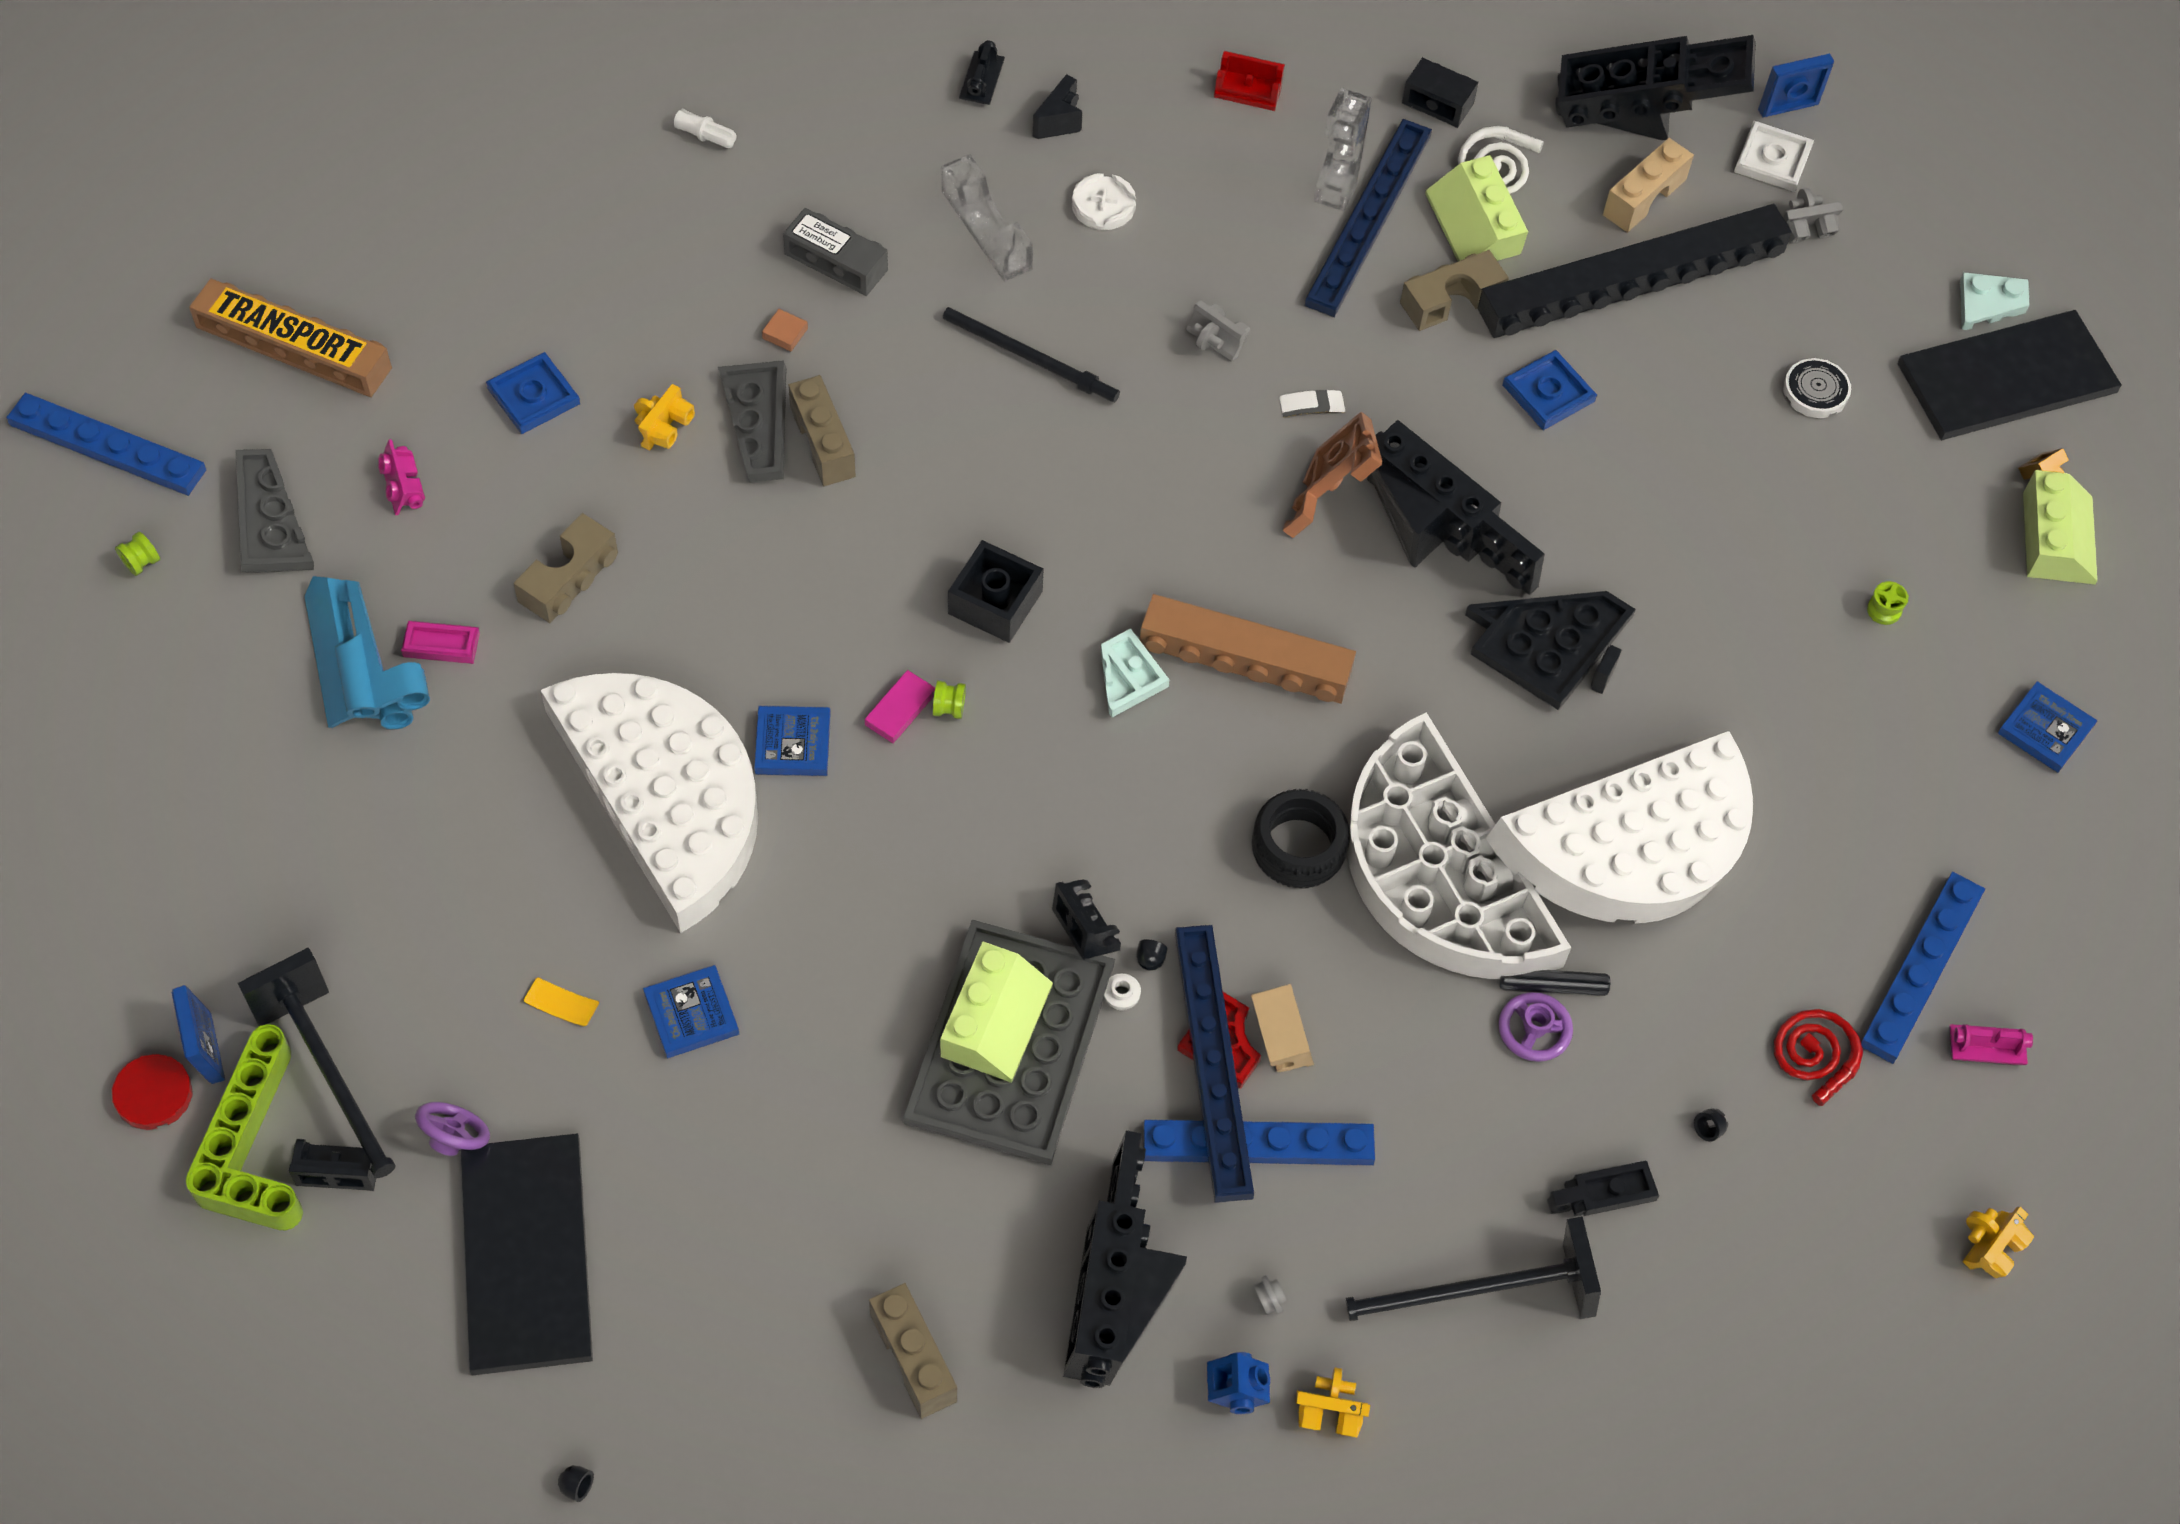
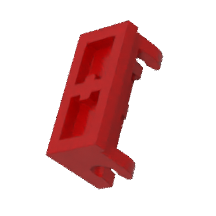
M1223 51L1221 67L1217 72L1214 98L1275 111L1282 89L1285 64Z

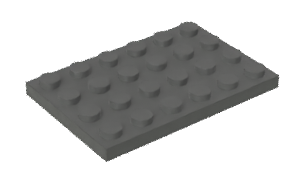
M972 920L904 1115V1124L1051 1165L1103 1003L1108 981L1114 968L1115 959L1100 955L1083 960L1074 947ZM983 941L1018 953L1053 982L1012 1083L941 1057L940 1038Z

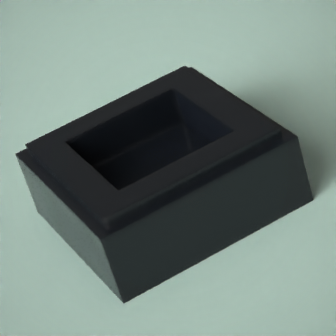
M1613 645L1607 647L1595 671L1591 683L1592 690L1603 694L1616 668L1622 649Z

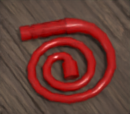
M1822 1009L1804 1010L1791 1016L1784 1022L1774 1039V1056L1780 1068L1787 1074L1806 1081L1821 1079L1833 1072L1839 1064L1841 1048L1837 1037L1830 1029L1819 1024L1809 1023L1796 1027L1789 1035L1786 1049L1790 1059L1797 1065L1811 1068L1819 1064L1823 1059L1824 1052L1820 1047L1821 1043L1812 1034L1808 1033L1799 1044L1810 1054L1814 1052L1815 1056L1813 1058H1802L1795 1049L1796 1041L1802 1034L1817 1032L1825 1036L1830 1042L1832 1048L1831 1060L1822 1069L1812 1072L1797 1070L1787 1063L1783 1056L1782 1042L1787 1031L1805 1018L1830 1020L1843 1029L1850 1041L1851 1052L1848 1060L1833 1077L1829 1078L1824 1085L1812 1094L1813 1101L1819 1106H1823L1844 1084L1846 1085L1855 1077L1860 1068L1863 1049L1860 1037L1848 1021L1838 1014Z

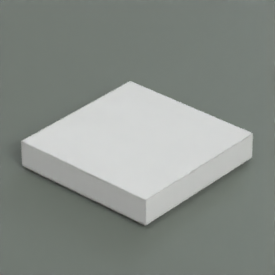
M1753 121L1734 172L1795 192L1814 140Z

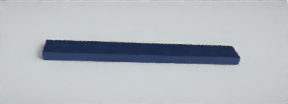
M1402 119L1305 300L1306 307L1332 317L1336 316L1427 145L1432 129Z
M1213 926L1176 927L1175 939L1214 1202L1252 1200L1254 1198V1188Z

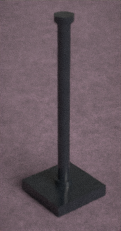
M309 947L239 982L238 986L258 1026L269 1024L288 1013L290 1014L372 1164L370 1171L375 1178H382L390 1174L396 1167L392 1158L385 1156L303 1007L329 993Z
M1583 1216L1567 1219L1563 1241L1566 1258L1563 1259L1561 1264L1354 1300V1297H1348L1345 1299L1349 1321H1356L1358 1316L1563 1279H1567L1568 1283L1572 1282L1580 1319L1596 1317L1601 1288Z

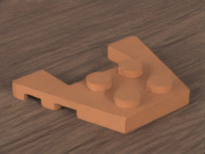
M1363 412L1357 414L1316 449L1303 480V483L1307 485V489L1293 503L1292 509L1296 511L1294 519L1291 521L1287 520L1283 527V531L1290 537L1294 538L1313 522L1317 499L1326 491L1332 492L1337 489L1343 477L1350 471V474L1361 482L1382 465L1372 420Z

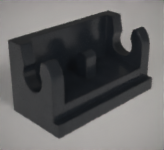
M1082 879L1069 883L1058 882L1055 887L1052 910L1082 959L1085 960L1120 951L1121 942L1118 938L1114 937V935L1120 933L1117 926L1106 924L1092 902L1093 898L1090 893L1076 894L1080 890L1091 888L1088 880Z
M305 1139L296 1140L292 1162L289 1167V1173L296 1186L374 1191L376 1178L370 1171L372 1164L363 1148L313 1145L310 1142H305Z

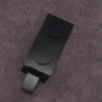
M1645 1160L1575 1175L1572 1180L1564 1183L1565 1189L1551 1191L1547 1202L1551 1214L1573 1210L1574 1216H1588L1654 1202L1659 1198V1193L1648 1162Z

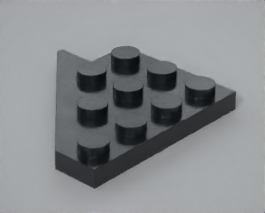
M1608 591L1470 604L1467 607L1465 616L1487 629L1472 647L1471 655L1559 710L1605 653L1607 647L1613 643L1632 619L1636 609Z

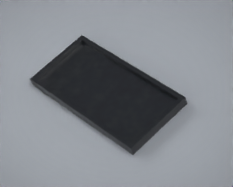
M2076 309L1901 355L1897 363L1941 441L2118 393L2122 386Z
M578 1133L487 1143L484 1147L475 1150L461 1149L469 1368L471 1375L593 1361L581 1151Z

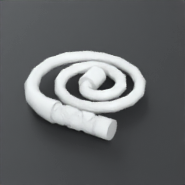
M1505 126L1483 127L1471 134L1461 146L1457 159L1458 165L1465 162L1468 150L1477 141L1484 138L1506 140L1537 153H1540L1544 141ZM1498 142L1487 145L1478 152L1474 159L1484 157L1490 151L1505 150L1514 154L1521 163L1522 174L1520 179L1514 185L1507 187L1510 194L1518 191L1526 183L1529 175L1526 157L1511 144ZM1505 155L1495 157L1493 161L1498 171H1500L1502 166L1501 162L1509 166L1508 175L1502 178L1506 185L1516 175L1515 162Z

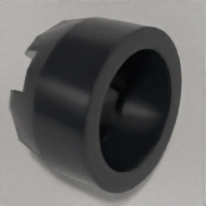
M1141 940L1136 952L1138 963L1143 969L1148 971L1157 970L1163 965L1168 948L1163 943L1155 940Z
M1714 1108L1706 1109L1699 1113L1694 1119V1128L1698 1136L1708 1142L1715 1141L1723 1136L1728 1128V1122L1724 1117L1725 1114L1719 1109ZM1712 1120L1715 1125L1709 1127L1707 1121Z
M572 1465L566 1468L558 1478L560 1492L567 1498L581 1502L588 1495L592 1487L594 1473L582 1466Z

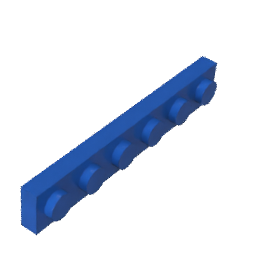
M26 392L6 417L9 425L187 496L190 495L206 472L205 464L202 461Z
M1952 871L1861 1041L1862 1048L1892 1064L1895 1062L1986 888Z
M1144 1120V1148L1146 1149L1144 1161L1209 1162L1203 1121ZM1243 1121L1250 1163L1374 1165L1375 1162L1374 1124Z

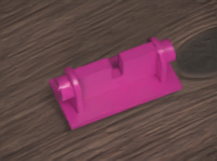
M389 439L384 453L379 455L378 468L380 474L385 476L386 498L392 502L395 515H399L402 506H410L412 509L422 507L425 495L420 478H407L416 477L418 474L412 451L408 450L405 446L394 449L393 441Z
M1967 1024L1949 1025L1952 1060L2015 1065L2028 1064L2026 1048L2032 1047L2033 1035L2032 1033H2026L2025 1029L1969 1026Z

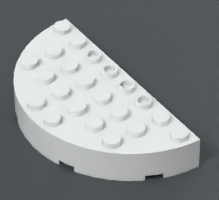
M624 673L593 674L569 679L542 689L541 694L548 717L679 932L682 933L697 924L719 905V901L730 888L736 886L747 867L756 840L758 811L755 780L747 751L738 734L729 722L701 697L673 683L649 676Z
M1427 712L1396 729L1389 735V739L1378 750L1373 752L1364 766L1356 785L1348 817L1350 840L1347 857L1355 886L1372 916L1390 936L1406 949L1422 959L1452 972L1472 977L1500 979L1501 976H1514L1533 971L1563 968L1571 950L1570 944L1541 897L1534 890L1533 884L1519 872L1515 875L1496 855L1485 839L1496 824Z
M1727 731L1502 816L1485 839L1496 855L1515 875L1519 872L1536 886L1534 890L1538 894L1569 911L1606 922H1615L1617 919L1634 920V923L1659 921L1678 915L1701 901L1732 869L1741 856L1752 824L1753 795L1750 778L1741 752L1732 735Z

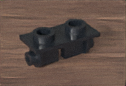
M985 41L980 44L978 51H974L959 99L990 105L1005 60L1004 56L997 55L996 44L993 41Z

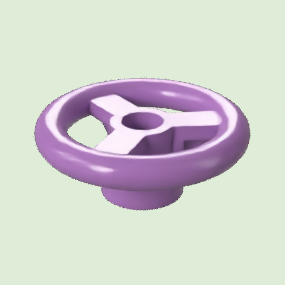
M1529 992L1512 998L1503 1007L1499 1016V1032L1504 1044L1514 1054L1529 1061L1541 1062L1554 1059L1567 1049L1573 1036V1023L1569 1012L1558 1000L1543 993ZM1514 1011L1523 1020L1526 1032L1521 1044L1516 1041L1510 1030V1019ZM1554 1012L1558 1016L1559 1020H1555ZM1532 1021H1537L1541 1023L1542 1026H1535L1532 1023ZM1546 1033H1561L1560 1039L1554 1046L1545 1050H1532L1537 1038L1544 1036Z
M429 1102L420 1106L416 1111L415 1119L418 1126L425 1134L431 1137L429 1145L441 1154L454 1156L458 1154L460 1149H480L490 1140V1131L487 1125L478 1116L462 1107L443 1102ZM431 1114H445L452 1117L442 1118ZM465 1124L473 1127L478 1133V1137L473 1138L465 1130Z

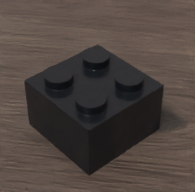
M982 540L948 590V614L1010 643L1043 592L1044 568Z

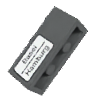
M804 208L783 233L785 255L865 296L872 291L888 271V251L876 241H870L856 234L848 227L838 225L821 213H815Z

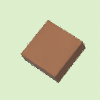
M778 309L763 329L762 339L791 352L807 331L808 322Z

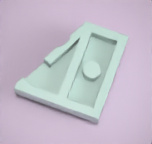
M1964 272L1960 279L1962 330L1972 329L1975 323L1985 320L1990 324L2000 321L2007 316L2014 317L2025 314L2029 307L2028 280Z
M1131 628L1101 644L1108 711L1112 718L1169 687V678Z

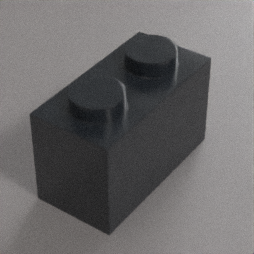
M1422 57L1405 83L1402 104L1458 128L1475 102L1479 82Z

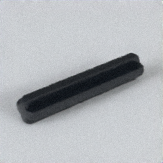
M1558 970L1533 971L1514 976H1501L1499 979L1500 988L1507 990L1603 996L1608 995L1611 985L1610 976L1606 973Z

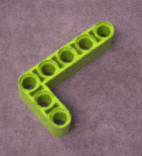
M265 1024L259 1026L250 1035L187 1173L186 1185L196 1203L206 1210L276 1230L286 1231L297 1226L303 1216L302 1205L294 1190L284 1183L241 1171L291 1059L289 1044L281 1029L275 1025ZM278 1044L274 1050L263 1052L264 1048L268 1045ZM263 1078L257 1085L247 1086L252 1079ZM247 1112L246 1116L241 1120L232 1121V1118L237 1113ZM232 1146L231 1150L225 1155L216 1156V1153L222 1147ZM216 1181V1184L210 1190L200 1191L206 1182ZM247 1191L253 1192L246 1201H237V1198L242 1193ZM290 1202V1205L284 1211L273 1212L279 1203Z

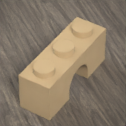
M1671 138L1665 140L1610 189L1603 216L1628 233L1647 216L1649 208L1659 192L1668 197L1686 181L1694 154Z

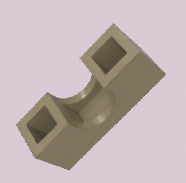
M1487 250L1479 254H1471L1456 263L1442 265L1435 271L1422 276L1417 275L1404 282L1400 304L1417 329L1421 331L1448 320L1452 303L1450 295L1466 297L1477 309L1482 288L1506 282L1509 280V277L1491 251Z
M821 375L788 384L790 409L800 433L807 434L812 452V461L823 487L856 477L854 451Z
M581 513L560 535L563 555L571 560L568 564L553 568L544 565L536 559L513 583L518 603L549 623L558 615H562L568 610L572 600L581 591H585L591 586L595 576L604 567H609L616 559L618 553L615 533L584 513Z
M906 1283L869 1299L870 1316L886 1349H891L903 1375L904 1386L920 1418L923 1419L957 1403V1385Z

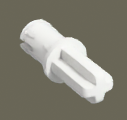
M682 108L674 118L675 128L697 136L698 140L702 142L709 140L725 148H732L736 141L737 135L733 130L714 123L713 119L709 116L700 117Z

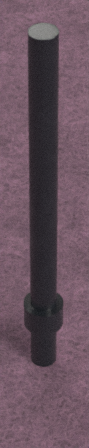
M947 307L944 311V320L1077 384L1079 390L1088 394L1095 393L1114 403L1118 400L1120 390L1099 381V376L1089 371L1081 372L950 307Z

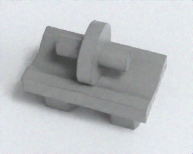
M1809 188L1800 189L1797 199L1789 201L1791 210H1787L1784 214V220L1792 231L1789 239L1790 243H1799L1810 238L1808 225L1816 224L1819 238L1834 236L1839 231L1837 216L1843 211L1841 201L1822 204L1823 198L1821 195L1813 196Z
M1201 300L1195 303L1194 313L1186 330L1197 337L1196 346L1202 350L1212 347L1230 361L1237 359L1242 345L1246 342L1250 327L1242 321L1233 323L1227 319L1224 309L1216 303L1210 306Z

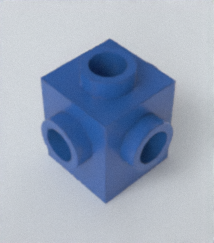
M1246 1352L1232 1353L1207 1362L1209 1402L1230 1408V1412L1234 1414H1249L1254 1412V1407L1270 1403L1268 1363L1254 1359L1250 1353Z

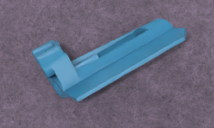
M313 576L304 597L328 727L334 728L352 718L380 719L381 725L387 729H401L410 725L413 721L412 710L425 707L430 701L425 671L421 664L407 662L384 671L359 582ZM348 602L351 603L356 636L353 634Z

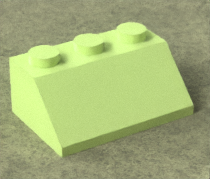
M1491 155L1460 163L1426 190L1425 195L1457 261H1461L1471 254H1479L1487 250L1491 251L1497 261L1522 253L1528 230Z
M2035 470L2023 492L2027 577L2095 585L2098 580L2092 496L2068 473Z
M983 941L940 1038L941 1057L1012 1083L1053 982L1018 953Z

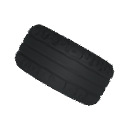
M1308 789L1283 791L1268 800L1257 814L1252 835V850L1259 867L1262 868V871L1277 883L1280 882L1282 885H1287V887L1293 886V888L1319 886L1330 880L1340 870L1345 861L1350 840L1349 824L1339 805L1335 801H1331L1324 794L1321 795L1320 792H1314V790L1308 791ZM1287 821H1307L1323 830L1331 846L1316 856L1297 857L1280 849L1274 842L1271 831Z

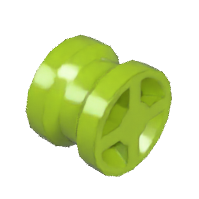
M140 531L132 536V540L127 544L120 543L115 547L121 561L135 576L142 573L143 567L147 564H155L160 561L156 549Z
M1887 581L1880 583L1875 588L1873 596L1868 602L1867 612L1869 616L1879 624H1894L1899 620L1908 603V593L1902 585L1896 582Z
M937 680L933 701V716L940 717L943 714H951L956 719H962L966 684L958 683L955 686H950L945 681Z

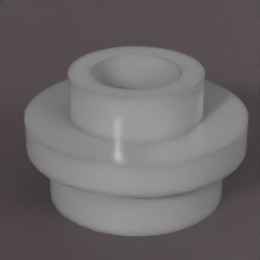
M1267 1275L1261 1277L1262 1282L1255 1284L1254 1287L1266 1313L1269 1314L1277 1311L1279 1314L1283 1312L1281 1303L1287 1301L1278 1280L1275 1279L1270 1282Z

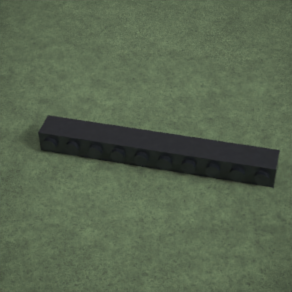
M1770 204L1482 288L1477 309L1493 338L1504 335L1510 336L1527 328L1541 327L1551 321L1565 317L1572 318L1588 310L1602 309L1609 304L1622 300L1629 301L1649 292H1660L1676 284L1690 283L1697 278L1710 274L1717 275L1724 270L1737 266H1747L1754 261L1764 258H1775L1785 252L1792 231L1776 205Z

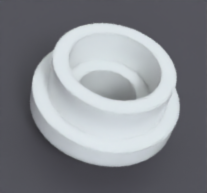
M1115 974L1109 978L1104 999L1114 1009H1130L1140 999V984L1131 975ZM1117 987H1126L1129 991L1126 994H1120L1115 989Z

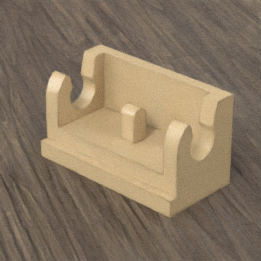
M1291 984L1252 994L1251 997L1270 1065L1275 1066L1277 1072L1314 1065Z

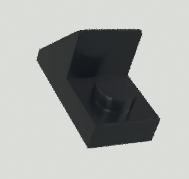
M1066 74L1034 113L1033 137L1042 139L1077 133L1082 130V110L1076 107L1079 95L1076 94L1077 79Z

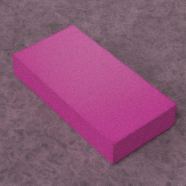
M408 621L401 652L403 657L474 664L480 636L479 628Z
M907 670L864 719L865 726L894 744L932 700L935 687Z

